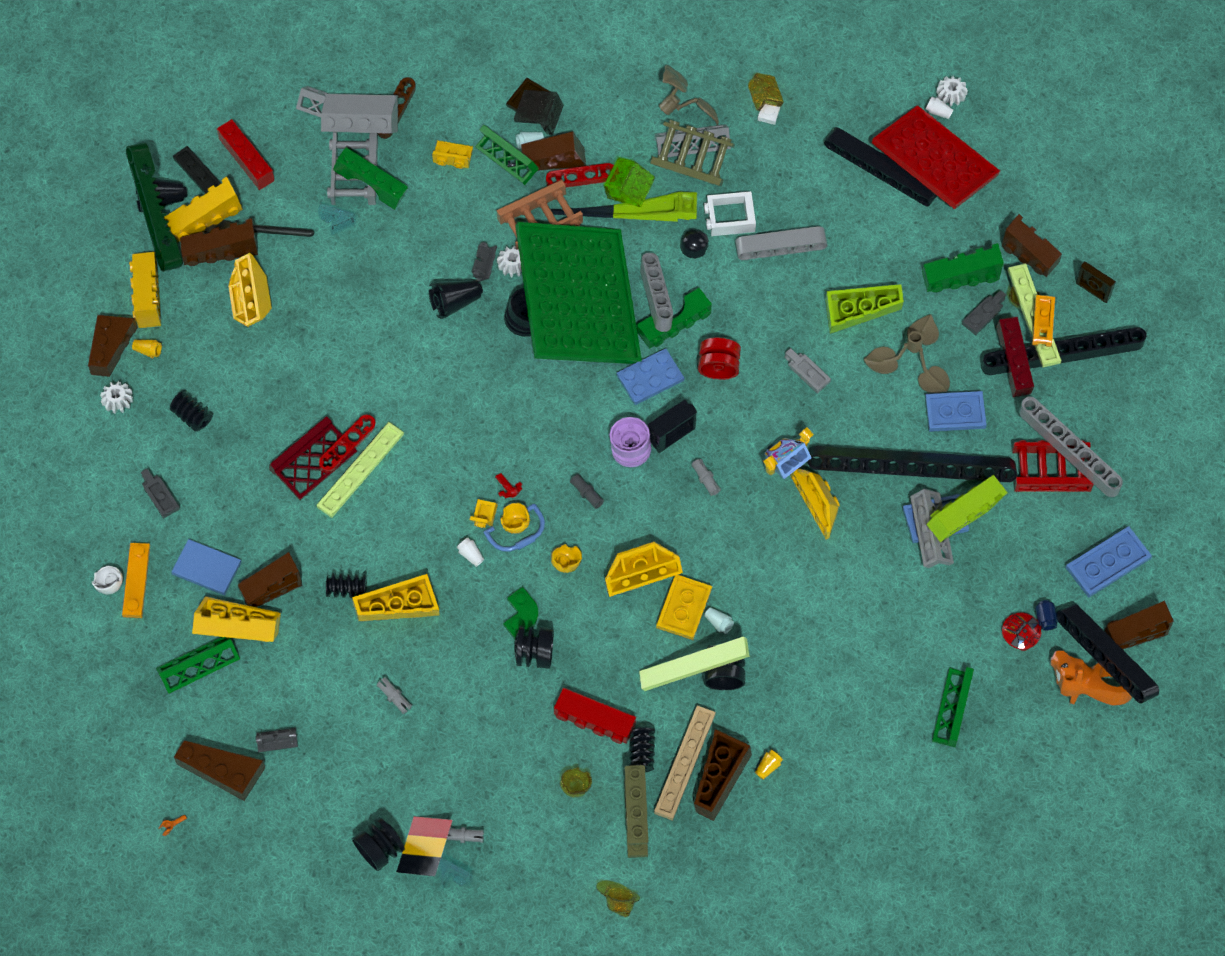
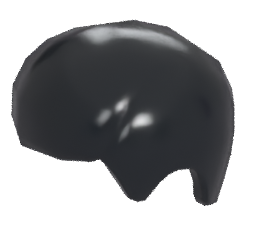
M697 229L686 231L680 243L682 253L688 258L694 259L704 256L709 244L707 234Z

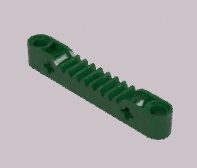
M146 142L127 146L126 156L158 265L163 272L180 268L182 266V259L175 236L168 232L171 229L165 227L168 220H163L166 213H161V210L164 209V206H159L162 199L156 197L160 192L154 190L158 185L152 183L156 178L152 177L155 172V166L150 149Z

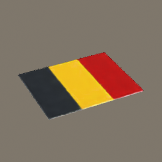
M413 817L404 846L405 850L402 852L396 873L435 876L453 820Z

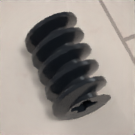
M185 391L178 393L170 404V411L175 413L178 418H181L183 422H186L195 432L205 428L213 416L211 414L206 415L207 410H201L202 406L200 404L196 406L197 402L195 400L190 401L191 396H185Z
M332 573L330 578L326 577V597H330L332 592L336 598L339 596V593H341L342 598H345L347 593L350 598L354 597L355 593L357 596L366 593L367 578L365 574H363L361 580H359L358 574H355L354 579H351L350 574H347L346 579H344L342 573H340L338 579H336L334 573Z
M638 728L631 731L630 736L632 739L630 744L632 746L630 747L631 761L629 766L644 765L645 772L654 770V767L649 766L654 764V760L649 757L655 756V752L649 750L654 749L655 745L649 742L655 741V737L650 736V734L655 733V729Z

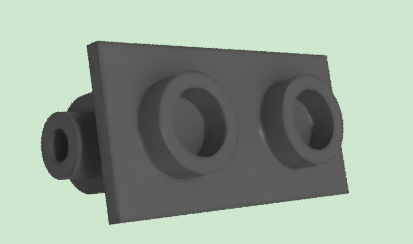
M481 242L478 245L476 257L480 260H475L472 269L473 277L476 278L477 282L489 279L497 246L489 248L485 242Z
M296 728L256 733L258 753L298 747Z

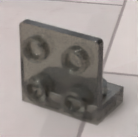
M525 90L514 116V121L541 124L546 134L553 135L564 104L557 92Z

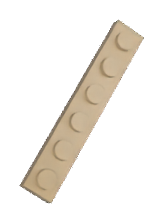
M700 706L696 707L654 814L673 821L716 712Z

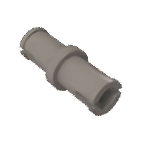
M702 459L695 460L691 466L699 476L700 483L704 484L710 496L718 494L721 488L714 480L713 473L707 469Z
M386 677L382 679L386 687L379 681L377 687L382 690L388 697L387 700L390 703L393 702L402 714L408 712L403 705L409 710L412 708V705L401 695L400 689H396Z
M461 827V829L450 828L447 840L460 841V843H465V841L483 843L484 830L466 829V827Z

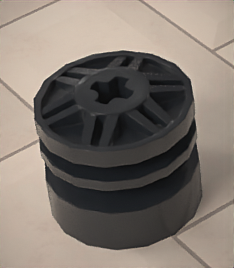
M524 288L515 291L504 314L507 328L515 335L522 337L531 336Z
M520 625L515 640L514 654L516 666H522L523 658H526V667H530L532 659H536L537 668L550 669L554 628L540 627L538 635H534V628L530 626L529 633L526 635L525 626Z
M741 659L705 671L704 685L715 690H735L745 685V670L742 667L745 666V660Z
M377 817L374 820L376 826L372 823L368 825L371 835L361 830L351 838L359 853L376 871L381 870L389 863L385 855L386 853L395 858L397 857L395 849L399 853L405 850L397 832L381 817Z

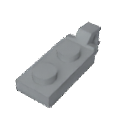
M791 348L785 353V359L790 362L788 365L791 370L817 394L831 382V378L805 354L802 355L800 353L798 355Z

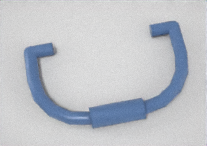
M532 504L527 507V510L529 512L534 509L540 520V527L534 535L522 539L511 547H503L493 540L489 534L495 530L493 526L484 530V535L490 544L500 551L511 552L517 549L520 550L535 542V539L542 534L545 520L537 505Z

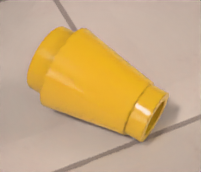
M135 339L132 344V350L154 358L160 356L162 345L157 340Z
M773 750L766 752L755 774L764 780L781 766L783 759Z

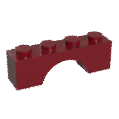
M1018 317L1000 319L996 328L1000 345L1003 346L1007 357L1012 397L1030 395L1034 389V383Z

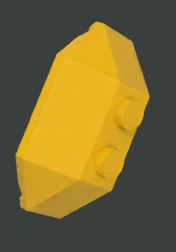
M251 253L235 260V268L228 285L233 319L247 327L263 320L272 309L267 277Z
M797 469L790 477L825 539H829L838 514V508L840 507L839 502L835 496L831 495L830 486L826 480L822 479L821 475Z
M656 542L617 553L605 578L609 597L683 573L680 557Z

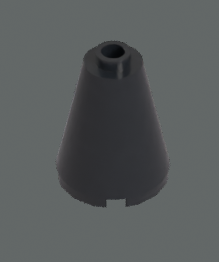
M159 178L152 182L158 185L154 190L160 192L156 196L158 199H162L159 206L179 203L187 197L186 186L183 187V183ZM138 197V200H136L139 212H143Z
M475 280L434 282L429 285L432 286V289L429 290L430 303L433 311L435 309L438 310L439 314L436 316L440 319L446 318L478 300L483 293L481 284Z

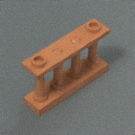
M563 180L496 210L499 223H508L516 238L515 225L517 223L514 219L524 215L529 223H537L531 213V210L535 208H541L550 224L580 226L583 223V214L581 211L574 214L565 200L566 185ZM557 200L567 218L558 222L547 203ZM518 241L515 242L516 250L519 249Z

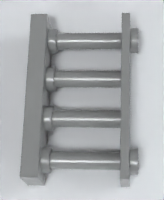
M333 132V139L329 140V149L332 150L331 187L327 188V197L331 198L332 205L336 204V197L368 198V205H376V192L369 185L364 187V189H336V181L361 180H347L333 171V168L338 159V149H345L346 147L348 149L369 150V155L363 158L377 166V133H370L369 139H366V141H338L337 132Z

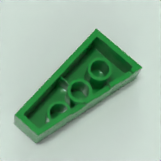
M993 244L992 248L988 250H983V247L975 249L976 252L970 255L958 254L953 260L944 258L924 264L922 275L927 292L937 293L948 288L958 289L965 285L976 286L983 282H996L1000 279L1004 263L999 244Z

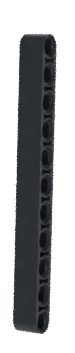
M818 445L812 446L808 450L812 457L808 460V465L814 470L985 481L994 475L999 482H1012L1017 477L1016 463L1011 458Z

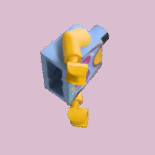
M808 427L799 433L800 439L784 438L777 444L768 446L765 452L767 459L763 462L769 475H773L776 472L785 479L812 458L807 445L814 434Z

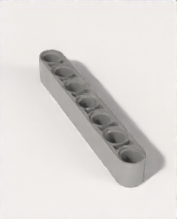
M1034 397L1024 398L1019 411L1020 416L1106 496H1117L1123 484L1122 478ZM1025 407H1031L1033 410H1027ZM1043 419L1047 423H1041L1039 420ZM1053 432H1058L1060 436L1054 435ZM1067 445L1074 446V449L1068 448ZM1081 458H1086L1088 461L1085 462ZM1097 470H1098V471H1101L1102 474L1099 475V474L1095 473V471H1097ZM1109 484H1115L1117 487H1111Z

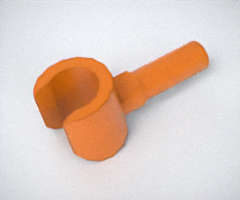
M183 815L173 821L164 820L158 829L165 827L167 830L162 835L167 836L174 826L186 820L187 817Z

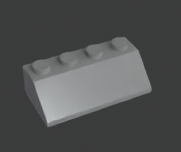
M326 94L321 111V132L396 133L398 132V95Z

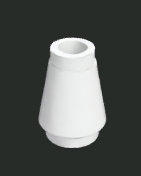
M931 97L925 109L930 114L947 119L950 118L953 109L938 97Z
M466 538L457 546L458 553L474 564L475 567L484 561L473 540Z

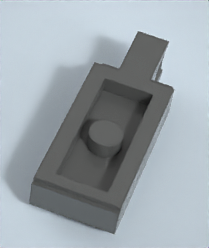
M1000 290L994 297L990 295L962 321V325L976 336L1000 313L1003 307L1001 303L1005 300L1006 294Z
M148 469L141 472L145 481L142 483L143 488L162 518L164 519L180 509L179 505L161 478L157 475L153 477Z

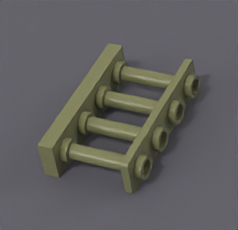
M669 120V123L664 122L663 125L669 127L661 154L657 158L652 156L650 164L722 187L724 180L720 178L719 172L727 147L734 148L735 144L731 143L732 139L721 136V139L714 137V133L704 131L702 134L696 132L697 128L689 125L683 128L679 126V122ZM675 131L685 132L686 135L678 160H675V163L668 162L669 158L667 156ZM694 135L703 138V142L695 166H692V169L685 167L686 163L684 162ZM710 141L721 144L713 170L709 174L702 173V165Z
M625 766L624 784L628 858L648 857L645 766Z

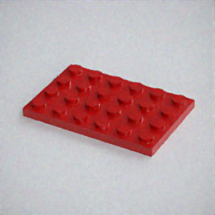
M918 105L872 140V144L953 209L964 203L1000 173L998 168Z

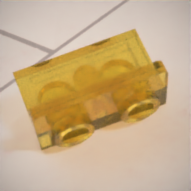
M756 73L750 80L748 88L756 110L761 111L765 104L777 107L782 106L784 101L775 76Z

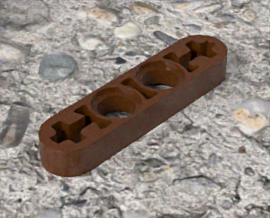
M409 77L403 78L399 82L393 94L405 100L403 104H398V123L416 90L415 81ZM408 84H410L411 87H408V88H407L406 94H405V93H404V91H405V86H407ZM377 133V135L383 139H387L391 137L393 134Z

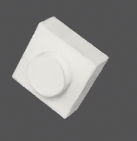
M763 102L758 121L775 125L780 106Z

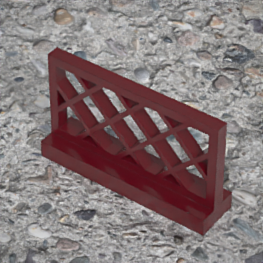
M327 416L269 464V470L299 500H302L357 453L355 449L331 473L323 475L319 467H310V457L321 458L324 454L325 445L332 446L335 443L325 442L326 434L332 431L337 436L336 441L342 436ZM313 445H323L322 454H311V447ZM299 457H308V466H296L297 459ZM285 469H294V478H285L281 472ZM296 469L308 470L307 479H296ZM310 470L321 471V477L318 480L309 479ZM295 482L307 483V489L300 494L295 489Z

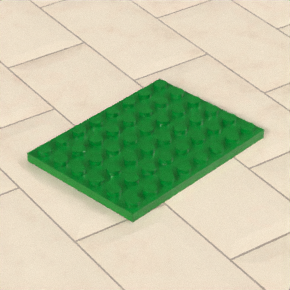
M517 222L515 227L534 359L622 364L642 362L621 229Z

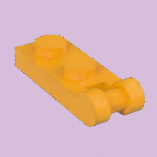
M1036 295L1032 345L1045 344L1047 347L1052 346L1055 297ZM1039 333H1046V337L1039 336Z

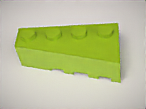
M902 285L827 291L825 301L829 332L831 334L902 310L904 303Z
M992 475L977 487L971 488L965 495H960L954 500L955 502L946 504L942 511L938 509L930 515L932 519L926 525L937 539L942 542L989 512L1008 492L997 478Z

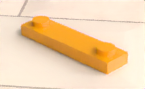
M130 543L122 611L123 617L143 618L150 555L149 543Z

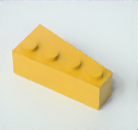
M205 597L194 612L192 634L274 642L279 632L281 613Z

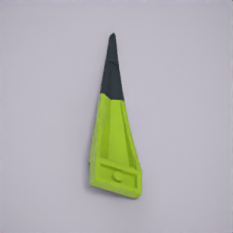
M676 192L640 201L597 207L571 208L574 214L581 211L583 216L678 222V219H696L697 192ZM550 209L553 215H566L563 209Z

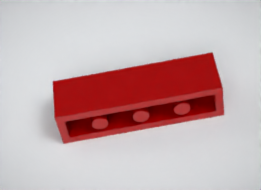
M232 119L217 128L219 140L259 190L274 182L273 170Z
M566 688L562 689L554 707V715L559 720L564 722L567 720L571 721L581 729H591L594 734L608 736L613 742L622 744V742L628 743L631 731L636 725L635 716Z

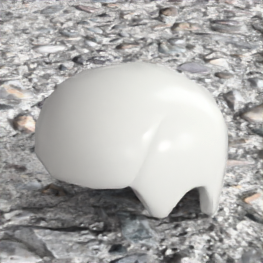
M113 566L102 567L98 572L94 573L92 585L102 594H113L122 585V573Z

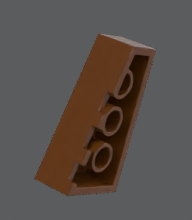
M252 218L247 219L246 223L238 225L237 222L232 223L226 229L217 227L207 234L202 231L180 237L184 265L196 266L198 263H215L219 260L232 261L248 253H251L253 256L258 255Z
M185 740L174 756L178 766L243 801L246 800L265 769L263 760Z

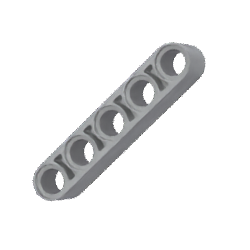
M820 226L748 235L735 240L738 259L740 260L823 250L828 246L825 230Z
M645 253L642 256L640 273L655 328L658 331L666 332L672 326L673 309L659 258L654 253Z

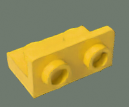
M437 140L435 151L432 153L433 162L440 166L452 165L458 169L469 168L473 146Z

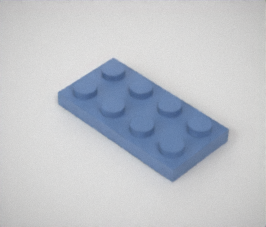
M1128 526L1067 564L1066 569L1089 598L1150 560L1152 555Z

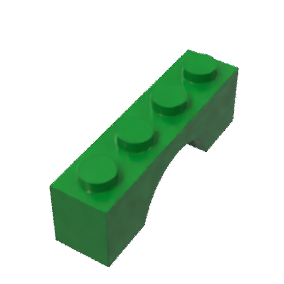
M347 147L338 157L333 171L347 180L358 179L371 186L377 193L379 200L394 210L408 189V186Z
M700 288L684 296V309L679 316L673 318L669 331H658L655 328L652 316L637 324V333L649 349L654 346H660L667 338L677 336L682 329L692 327L697 320L705 319L711 314L712 303Z

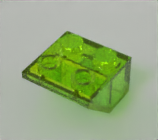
M618 157L604 184L607 199L641 207L655 180V176L637 162Z

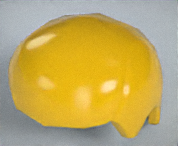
M511 503L503 509L501 525L505 531L512 534L522 533L529 526L530 515L525 505Z
M564 544L555 548L551 554L552 565L563 573L575 571L582 560V552L577 546L571 548Z

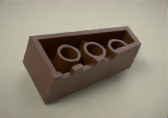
M716 729L694 802L696 813L712 821L715 820L752 756L750 745Z

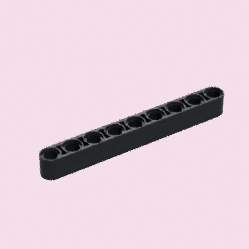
M1135 327L1055 341L1061 358V363L1140 350L1145 343L1147 333L1143 328ZM1025 346L1026 354L1031 358L1028 359L1030 369L1042 367L1035 346ZM1005 350L989 352L984 356L981 365L983 373L986 375H996L1009 372L1008 362L1005 361L1007 359ZM1060 350H1065L1068 353H1062ZM988 362H991V363H993L994 365H993V366H990V365H988L987 363H988Z

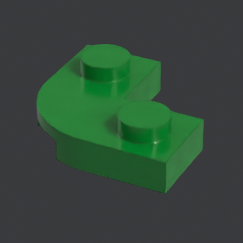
M523 587L507 598V601L516 610L517 614L503 623V626L515 640L520 625L525 626V633L528 632L530 626H535L539 614L537 604Z

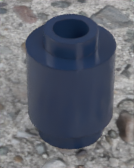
M1049 600L1039 602L1035 607L1039 626L1044 631L1057 628L1058 618L1054 603Z

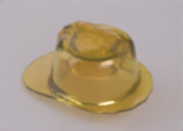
M604 880L596 885L597 890L606 897L608 909L621 916L628 917L634 907V903L640 900L638 894L620 883Z

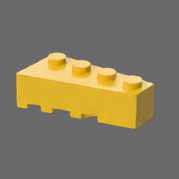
M227 177L221 180L222 184L215 187L213 185L208 188L209 192L205 195L194 197L190 205L183 204L164 217L165 220H168L167 225L177 242L180 241V237L202 232L207 227L219 224L223 219L235 216L239 211L243 210Z
M155 252L132 254V261L129 262L130 272H133V278H130L131 288L133 289V294L131 295L132 304L134 305L133 318H135L139 328L161 326L158 270Z
M427 574L352 597L358 621L439 616V607Z

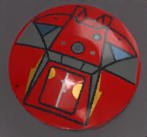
M1015 613L1004 621L1002 636L1010 646L1026 651L1035 646L1040 640L1041 626H1039L1038 621L1033 616L1027 613Z

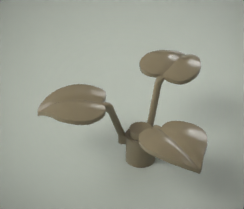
M666 64L664 66L663 83L671 84L675 88L659 104L660 109L665 114L670 115L675 109L679 111L691 103H697L718 125L719 121L716 111L704 99L700 97L698 99L694 98L679 105L680 99L675 94L678 89L686 93L688 82L681 73Z
M931 314L917 320L908 328V341L904 344L898 356L889 347H879L864 358L866 365L873 371L889 374L897 370L898 363L896 360L901 358L906 349L912 353L919 352L923 371L925 372L919 375V386L924 391L930 393H940L949 390L950 380L947 373L938 366H932L927 370L922 344L931 345L939 338V331Z

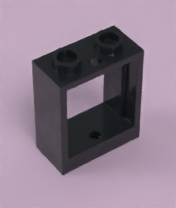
M685 399L648 424L650 442L658 453H661L695 429L697 411Z

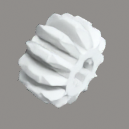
M953 75L951 79L946 76L944 81L940 80L936 92L938 98L943 100L945 104L948 102L951 107L953 103L958 106L960 101L964 102L968 90L966 82H961V77L955 79Z
M506 246L505 251H500V257L497 258L498 269L503 271L504 276L510 273L511 278L515 273L517 276H520L522 269L519 249L516 250L515 246L509 249Z
M118 381L114 385L110 382V387L104 386V392H101L100 396L102 398L101 403L107 411L112 410L116 414L119 409L123 413L124 407L130 409L129 403L133 402V393L131 389H128L126 383L121 385V382Z

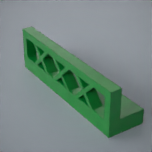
M483 125L479 130L484 136L475 146L476 149L526 185L539 169L537 165L487 126ZM490 140L492 148L483 149L482 147ZM503 150L504 157L496 159V152ZM515 159L516 166L508 168V161ZM527 168L529 170L523 178L520 177V170Z
M219 637L157 667L156 670L168 694L240 660L231 638ZM228 648L231 649L234 655L227 660L220 658L222 652ZM206 659H215L212 667H203ZM191 666L198 668L194 676L189 677L185 675L187 668ZM173 675L180 677L178 683L171 687L166 678Z
M966 667L965 672L949 668L932 742L956 747L973 676V668ZM952 674L963 677L962 683L956 687L951 681ZM955 692L959 699L951 705L947 700V695ZM950 709L954 719L946 722L942 715ZM946 727L950 733L949 740L938 738V732Z

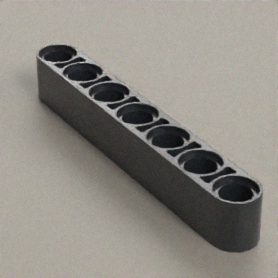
M835 127L825 139L824 145L829 150L922 205L930 206L937 197L935 193L890 157L844 130Z
M1072 604L1057 611L1060 625L1138 703L1142 704L1159 695V687L1156 682L1077 604Z

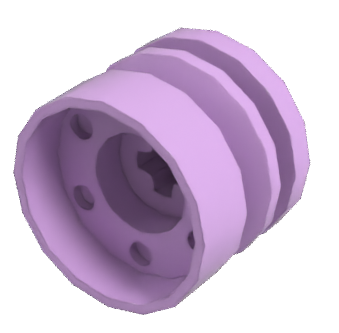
M627 417L618 420L611 427L609 435L612 455L616 462L630 468L645 463L651 454L649 428L645 422L638 418Z

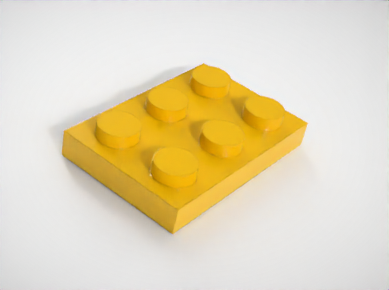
M675 575L656 628L694 640L712 591V586Z

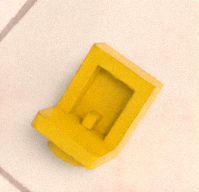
M478 499L474 516H470L469 520L475 523L474 526L485 528L486 525L493 526L498 504Z

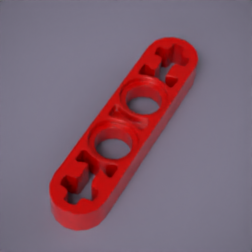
M611 163L554 170L547 173L546 184L547 186L554 184L552 177H555L556 182L562 180V176H564L566 188L610 182L616 178V167ZM606 170H609L611 175H607ZM587 172H593L595 174V177L587 178L585 174ZM570 174H574L577 176V179L570 181L567 177Z
M367 414L361 416L319 459L320 470L324 473L334 471L375 429V419ZM363 421H370V427L366 426L361 432L360 429L363 427ZM351 433H356L359 435V439L352 442L348 436ZM336 447H345V454L338 455L335 452ZM333 455L334 459L331 461V467H324V460L328 462Z

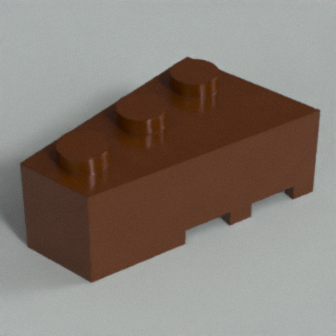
M573 131L521 144L522 153L539 168L537 171L586 166L584 146Z
M1018 214L1006 228L1002 247L1007 253L1018 257L1021 263L1031 266L1037 274L1047 277L1059 264L1062 253L1046 238L1042 240L1034 233L1036 229L1033 226L1029 228L1021 221L1023 217Z
M97 315L88 362L91 375L111 376L121 358V354L125 347L128 346L133 333L137 330L135 318Z
M289 552L238 584L239 592L246 605L256 608L302 586L299 571Z
M1164 600L1123 619L1109 622L1105 632L1124 650L1167 636L1174 620Z

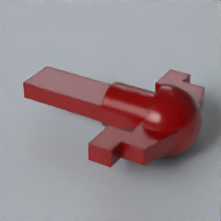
M502 473L495 476L507 491L506 493L504 491L499 492L498 495L500 497L514 498L522 491L521 482L515 484L516 487H513Z

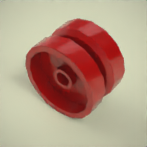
M726 338L703 340L700 343L699 373L711 379L726 380L736 377L739 374L741 346L737 342Z

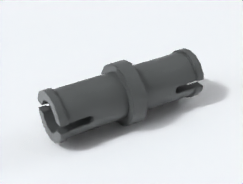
M579 474L570 480V483L580 492V496L586 498L595 509L604 503V500L594 491V487L588 485Z

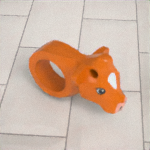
M1056 651L1053 654L1051 666L1055 670L1056 682L1060 687L1062 695L1071 696L1070 704H1075L1078 696L1081 694H1086L1110 705H1122L1132 699V696L1122 686H1111L1101 679L1102 677L1112 676L1099 663L1089 667L1083 660L1071 657L1064 651Z

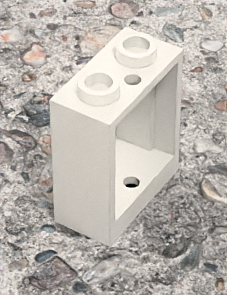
M751 191L707 195V203H704V212L709 217V219H706L707 230L711 231V236L755 232L756 221ZM744 203L746 221L716 223L713 206Z

